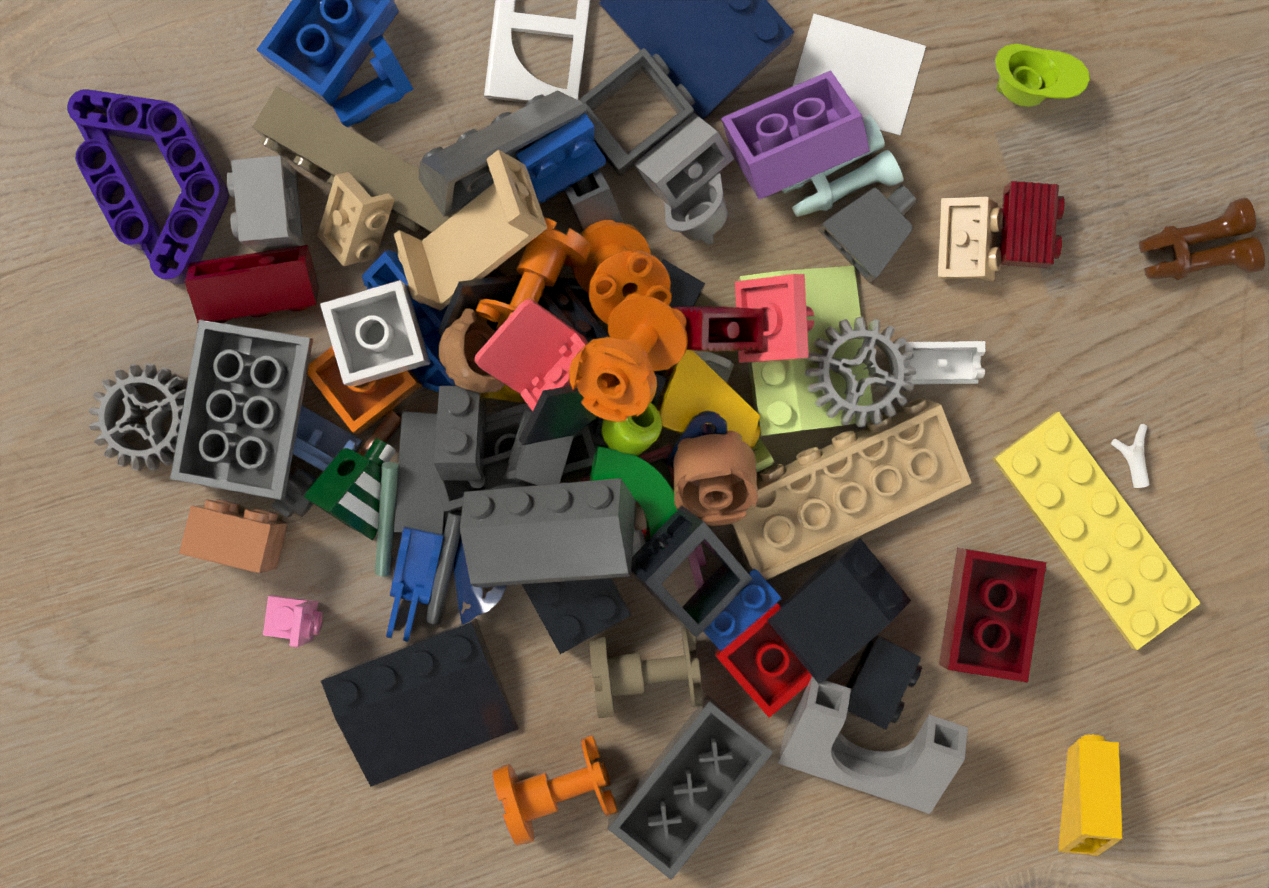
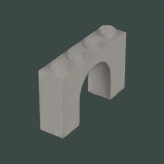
M811 677L784 731L778 764L930 814L965 760L968 727L928 715L915 739L906 747L885 752L864 749L851 743L840 732L846 721L851 689L826 680L818 684Z

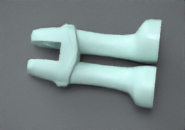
M871 115L863 117L870 152L782 190L786 194L801 188L811 180L814 183L818 193L807 196L803 201L792 207L797 217L819 210L827 211L832 208L834 202L866 185L877 182L890 187L904 180L896 159L889 150H885L859 168L830 183L828 182L827 175L884 148V138Z

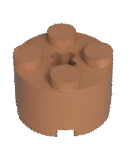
M730 430L726 434H709L696 438H685L677 445L678 451L674 457V501L677 510L683 506L697 517H700L706 525L711 526L731 524L746 517V510L752 504L753 507L757 504L758 492L755 454L751 447L742 441V436Z

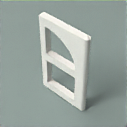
M496 0L484 97L527 103L537 95L543 94L547 96L558 90L578 100L590 0H578L576 20L515 12L516 0ZM512 31L573 38L567 89L546 84L524 68L513 49Z

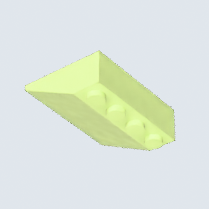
M854 266L786 270L739 277L738 281L789 274H805L806 306L812 308L814 316H807V320H814L813 328L808 331L809 353L822 354V351L814 345V341L821 338L830 343L825 333L828 327L835 328L841 335L840 321L847 319L854 330L855 319L861 317ZM863 339L845 341L837 348L832 357L852 360L857 354L858 349L862 347ZM807 358L748 363L754 410L760 415L758 425H760L761 431L759 437L845 426L841 424L842 410L835 417L829 418L826 416V413L832 405L830 402L821 407L816 406L815 401L823 395L821 389L811 393L808 391V386L818 383V377L805 376V370L818 368V363L810 362ZM864 363L855 367H847L852 369V375H856L854 378L858 382L860 379L869 377V371L864 369L866 367ZM829 369L833 388L845 400L847 396L844 394L846 390L845 379L840 374ZM868 385L863 396L859 397L857 403L859 406H867L873 403L871 385ZM853 414L852 420L848 425L856 424L855 414ZM867 414V422H866V423H868V422L870 421V417H869L868 414Z

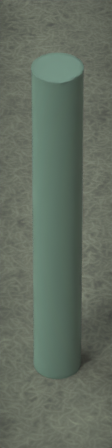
M385 462L382 464L375 574L382 577L391 574L399 465L395 462Z

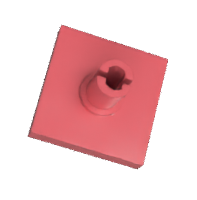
M789 274L735 281L736 307L762 309L764 312L763 347L760 350L738 351L739 363L809 358L808 331L813 328L814 320H807V316H814L812 308L806 306L805 274Z

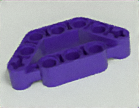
M89 89L75 92L69 98L67 111L70 118L75 121L85 140L79 145L75 159L110 228L120 242L137 250L144 251L150 262V268L156 276L170 283L184 284L189 264L201 261L229 200L228 188L190 117L175 104L167 101ZM96 106L103 112L107 113V117L101 113L90 112L88 114V117L86 116L88 110L93 111ZM137 109L138 116L136 121L131 125L125 126L124 117L127 112ZM171 115H176V126L172 130L164 132L162 126L164 120ZM109 135L156 142L178 182L181 192L161 233L151 210L122 156L114 147ZM188 150H195L196 157L194 162L189 166L182 167V155ZM105 152V164L101 168L94 169V158L99 153ZM207 184H213L214 195L208 201L201 202L199 199L200 190ZM124 186L125 196L123 200L113 204L111 200L113 191L118 187ZM195 219L198 226L197 231L193 236L184 238L182 232L184 224L189 220ZM142 221L144 225L143 233L140 237L131 239V226L135 222ZM176 242L188 247L187 251L175 247ZM169 259L179 262L176 270L167 266Z

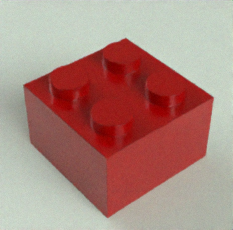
M778 603L773 605L724 649L720 651L717 648L714 651L719 661L768 718L805 688L812 677L767 621L780 608Z

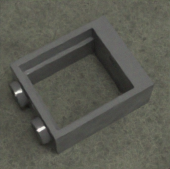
M645 48L579 99L588 108L587 116L594 125L595 144L619 176L633 167L635 162L694 114L692 105L695 104V101L690 93L681 84L675 87L667 77L670 70L663 59L657 53L651 57ZM643 71L677 114L630 152L626 153L593 110Z

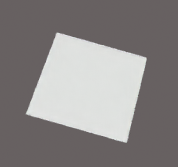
M813 14L793 86L831 70L862 114V117L871 115L880 130L901 135L926 46Z

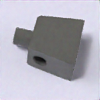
M900 185L888 198L878 189L873 188L827 219L818 231L871 283L880 275L914 227L903 215L917 203V199L903 185Z

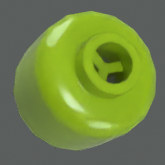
M650 402L642 414L639 416L637 414L628 416L626 421L614 422L604 419L602 425L604 441L611 449L638 456L645 452L661 434V416L656 407Z

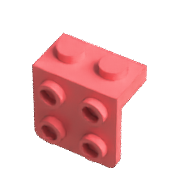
M526 299L475 356V362L479 368L520 393L533 412L543 390L571 386L569 381L570 364L581 348L588 344V341L583 335L532 299Z

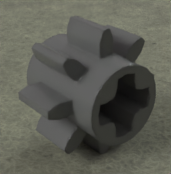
M297 469L294 474L289 472L285 500L276 499L271 507L286 518L291 517L294 512L303 517L313 506V503L304 498V495L317 479L303 469Z

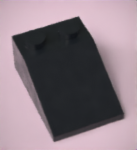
M860 538L834 554L767 621L816 682L820 684L888 626L911 602V599Z

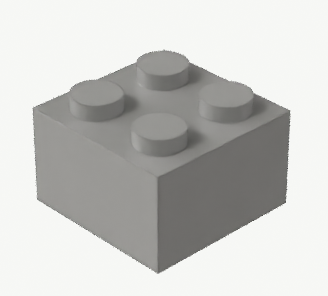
M280 155L231 160L232 172L227 173V187L229 195L235 197L236 213H231V228L234 237H238L240 243L255 252L304 245L297 170Z

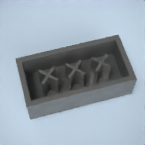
M707 695L703 700V706L697 707L618 806V813L610 816L608 819V830L672 880L772 755L773 751L770 745Z

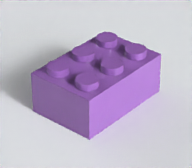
M831 70L721 118L731 153L759 200L870 152L862 114Z

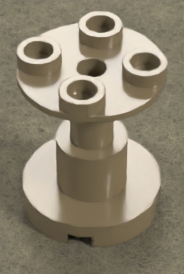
M681 627L683 656L641 661L640 653L609 656L606 637L590 639V658L598 718L615 717L614 697L645 693L644 685L680 680H687L691 707L703 706L695 636L684 627Z

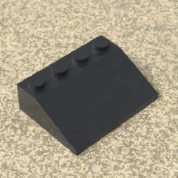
M476 618L466 624L456 625L343 669L321 680L334 718L370 787L518 730L517 722Z

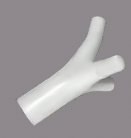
M1140 424L1132 446H1127L1117 439H1113L1111 442L1112 446L1121 451L1129 464L1133 488H1142L1150 485L1144 455V439L1147 431V425Z

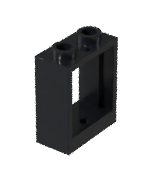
M683 506L632 556L631 573L662 607L696 638L753 579L706 523ZM703 542L722 565L681 607L661 584Z

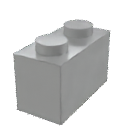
M694 113L635 162L634 165L650 189L674 210L733 161L734 157L718 131Z

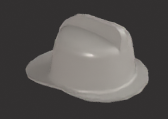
M720 171L676 209L673 210L665 203V221L669 229L674 232H680L690 240H703L707 245L713 244L714 234L722 228L728 217V211L723 198Z

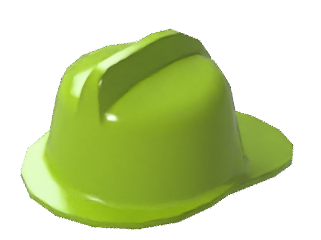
M1010 44L1001 48L995 58L996 70L1000 75L996 87L997 91L1002 93L1012 103L1023 107L1039 105L1047 97L1069 99L1078 96L1087 89L1090 81L1089 71L1083 62L1070 54L1060 51L1034 48L1022 44Z

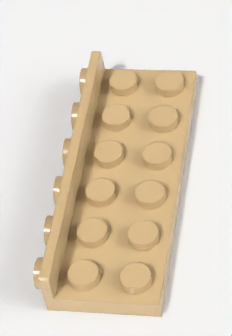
M925 398L912 400L903 406V411L893 417L881 415L882 422L880 424H873L870 420L867 423L868 427L856 433L854 431L843 432L832 439L833 444L820 450L818 447L809 448L800 452L796 456L797 460L785 466L776 464L761 471V477L757 478V504L755 507L752 504L746 510V517L730 524L750 571L756 569L765 580H768L971 484L972 482L942 405Z

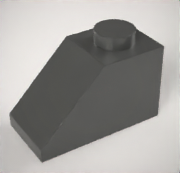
M599 169L563 190L583 231L590 225L602 220H614L615 222L624 223L611 190Z

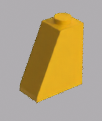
M686 350L682 359L666 370L667 380L656 406L661 416L662 428L682 434L694 416L704 411H713L726 420L728 425L727 431L731 430L739 433L742 436V441L753 448L760 436L761 428L758 425L760 415L693 350Z
M1084 735L1071 745L1067 751L1059 852L1099 856L1122 840L1119 742L1105 741V737L1100 735Z

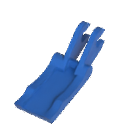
M404 526L390 596L395 597L387 629V638H392L400 601L405 599L412 601L403 641L409 642L417 603L429 605L444 535Z

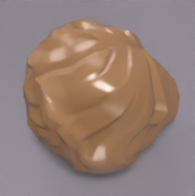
M470 308L465 309L461 317L443 332L439 342V358L442 365L446 367L448 377L454 380L456 386L478 393L497 392L505 384L479 368L475 362L476 354L496 331L487 324V319L480 317Z

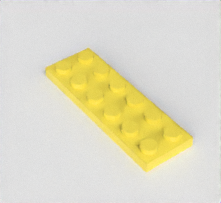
M1060 412L1053 413L992 458L1132 649H1140L1200 604L1199 600Z

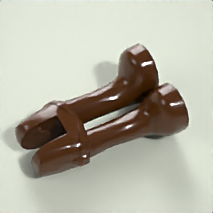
M1241 198L1231 202L1224 214L1214 220L1182 228L1166 226L1162 232L1140 241L1139 249L1141 253L1160 251L1165 247L1172 246L1175 261L1167 263L1163 261L1154 266L1144 268L1147 279L1172 277L1180 280L1185 278L1188 273L1226 265H1234L1246 273L1262 271L1265 266V255L1261 242L1255 236L1190 253L1188 250L1190 245L1252 233L1256 228V216L1248 198Z

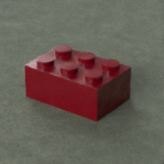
M957 547L939 665L947 670L1028 683L1047 562Z

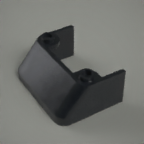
M522 275L459 281L438 328L439 334L442 336L446 328L459 319L465 309L470 308L476 311L480 300L490 299L510 305ZM557 278L553 287H544L538 304L583 335L588 343L593 339L609 337L561 278ZM487 320V324L497 331L496 327L499 322ZM571 386L543 390L519 441L522 445L573 436L598 416L587 410L581 403L584 397L579 393L577 386L574 390Z

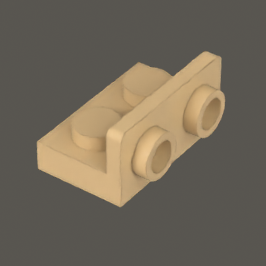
M349 172L335 174L317 237L343 266L369 261L377 255L395 199L389 193L371 197Z
M989 197L941 198L939 278L995 280V271H999L1001 268V250L999 247H996L997 232H1001L1003 227V212L1001 208H998L997 202Z

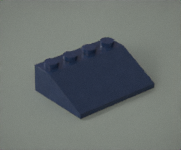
M601 0L599 2L601 8L639 51L645 48L651 57L657 53L663 59L670 70L667 77L675 87L681 84L687 89L695 101V104L692 105L694 113L703 120L788 47L794 35L793 29L767 0Z

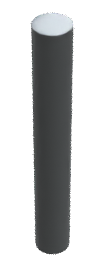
M457 509L448 512L426 615V621L431 624H440L442 621L460 538L462 511Z

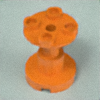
M544 217L547 229L524 246V253L516 269L522 275V278L510 305L496 300L483 299L480 300L475 313L489 321L499 322L496 327L498 330L524 300L532 299L538 303L544 287H553L563 265L572 267L585 266L592 249L591 244L583 236L570 228L567 235L555 229L557 222Z
M602 220L590 225L581 232L580 235L591 244L592 249L585 266H571L579 285L589 294L594 312L603 322L608 324L609 316L615 306L621 303L629 294L633 293L656 298L669 306L672 297L669 274L662 262L651 255L647 241L637 228L628 223Z
M636 293L629 294L621 303L616 305L608 320V333L610 337L590 341L581 348L570 364L569 381L572 389L574 390L577 386L579 393L584 397L581 401L584 407L594 415L614 422L626 421L628 416L636 414L639 416L642 414L656 393L657 380L654 371L671 368L682 359L686 352L688 337L685 330L686 318L683 313L656 298L641 296Z
M593 735L581 738L582 750L587 767L553 779H549L545 772L522 781L518 780L510 764L493 770L498 801L502 800L505 810L503 817L508 831L517 846L534 842L532 820L558 812V802L595 790L606 816L618 813L611 789L605 791L604 788L611 785L605 763L595 761V759L600 758V753Z

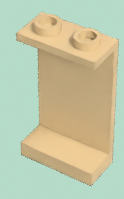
M497 150L486 159L494 181L491 186L423 240H419L400 230L394 234L399 251L398 258L403 265L408 282L407 289L412 299L441 311L449 305L459 281L484 278L547 229L525 164Z

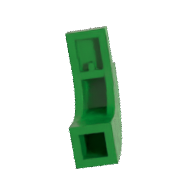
M596 444L590 481L619 478L623 480L644 512L646 518L645 542H647L677 511L672 488L665 478L641 457L621 453L606 445Z

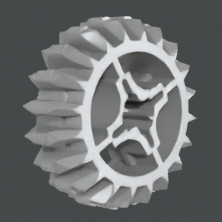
M857 317L853 330L849 321L844 319L839 322L841 335L835 328L830 326L825 330L830 343L821 338L814 341V345L822 351V354L809 353V358H807L810 362L818 363V368L805 370V376L818 377V383L808 386V391L811 393L821 389L823 395L815 401L816 406L821 407L830 402L832 405L826 413V416L829 418L835 417L842 410L841 424L848 425L852 420L853 414H855V422L858 427L866 425L867 414L873 424H880L882 422L880 410L888 417H893L896 415V411L891 402L893 401L900 406H904L907 403L906 398L899 391L913 390L914 385L911 382L904 381V376L916 374V368H904L903 361L912 359L914 355L911 351L903 354L899 352L898 348L906 343L904 337L898 338L894 342L890 340L895 331L894 327L888 326L880 334V320H872L868 330H866L864 317ZM863 339L862 347L858 349L857 354L852 360L832 357L837 348L845 341ZM875 345L885 353L890 364L891 375L877 366L875 361L877 351L874 349ZM864 363L866 365L864 369H868L869 375L875 377L863 378L858 382L854 378L856 375H852V369L847 367H855ZM829 369L840 374L845 379L846 390L844 394L847 395L845 400L833 388ZM874 384L888 387L885 393L874 403L867 406L857 405L859 397L863 396L868 385Z
M132 364L129 367V375L124 370H116L115 379L117 383L110 379H104L102 384L107 393L95 392L93 394L95 400L101 402L100 408L91 407L88 410L90 414L97 415L99 418V422H93L88 427L90 430L102 432L94 442L100 446L109 443L104 455L107 458H113L118 455L117 465L121 467H126L131 462L133 470L142 471L145 464L149 470H158L160 460L165 465L173 464L172 452L175 453L186 394V389L179 391L183 386L184 379L178 376L171 379V370L167 368H162L157 373L156 365L146 364L143 371L139 365ZM144 385H153L161 390L167 398L162 401L155 400L149 403L144 395L138 393L136 388ZM123 400L125 414L117 421V411ZM141 410L152 411L145 418L147 424H138L139 419L143 417ZM172 413V425L166 436L163 429V421L165 417ZM139 432L144 440L150 441L153 447L147 450L136 449L128 444L122 436Z

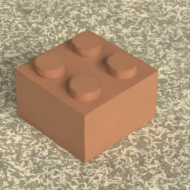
M206 499L205 505H193L190 507L179 554L256 573L277 569L288 523L277 521L278 513L255 508L254 510L245 509L244 513L238 511L240 506L238 503L216 499V501Z

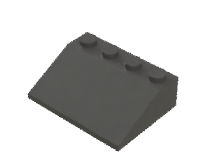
M199 320L170 479L285 500L313 339Z

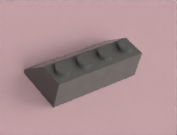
M558 90L547 96L543 94L537 95L529 100L524 108L512 114L511 112L500 114L492 121L491 125L479 131L472 129L465 132L458 138L456 143L444 149L437 147L430 150L420 161L419 180L443 217H446L466 206L494 183L486 160L493 153L500 150L516 159V154L585 113L587 115L588 108L584 102Z
M621 478L464 492L460 533L471 585L473 587L631 577L636 500Z

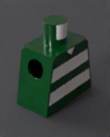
M375 438L365 456L349 448L342 449L309 488L304 498L346 526L373 540L378 532L382 464L389 462L396 450L378 438Z

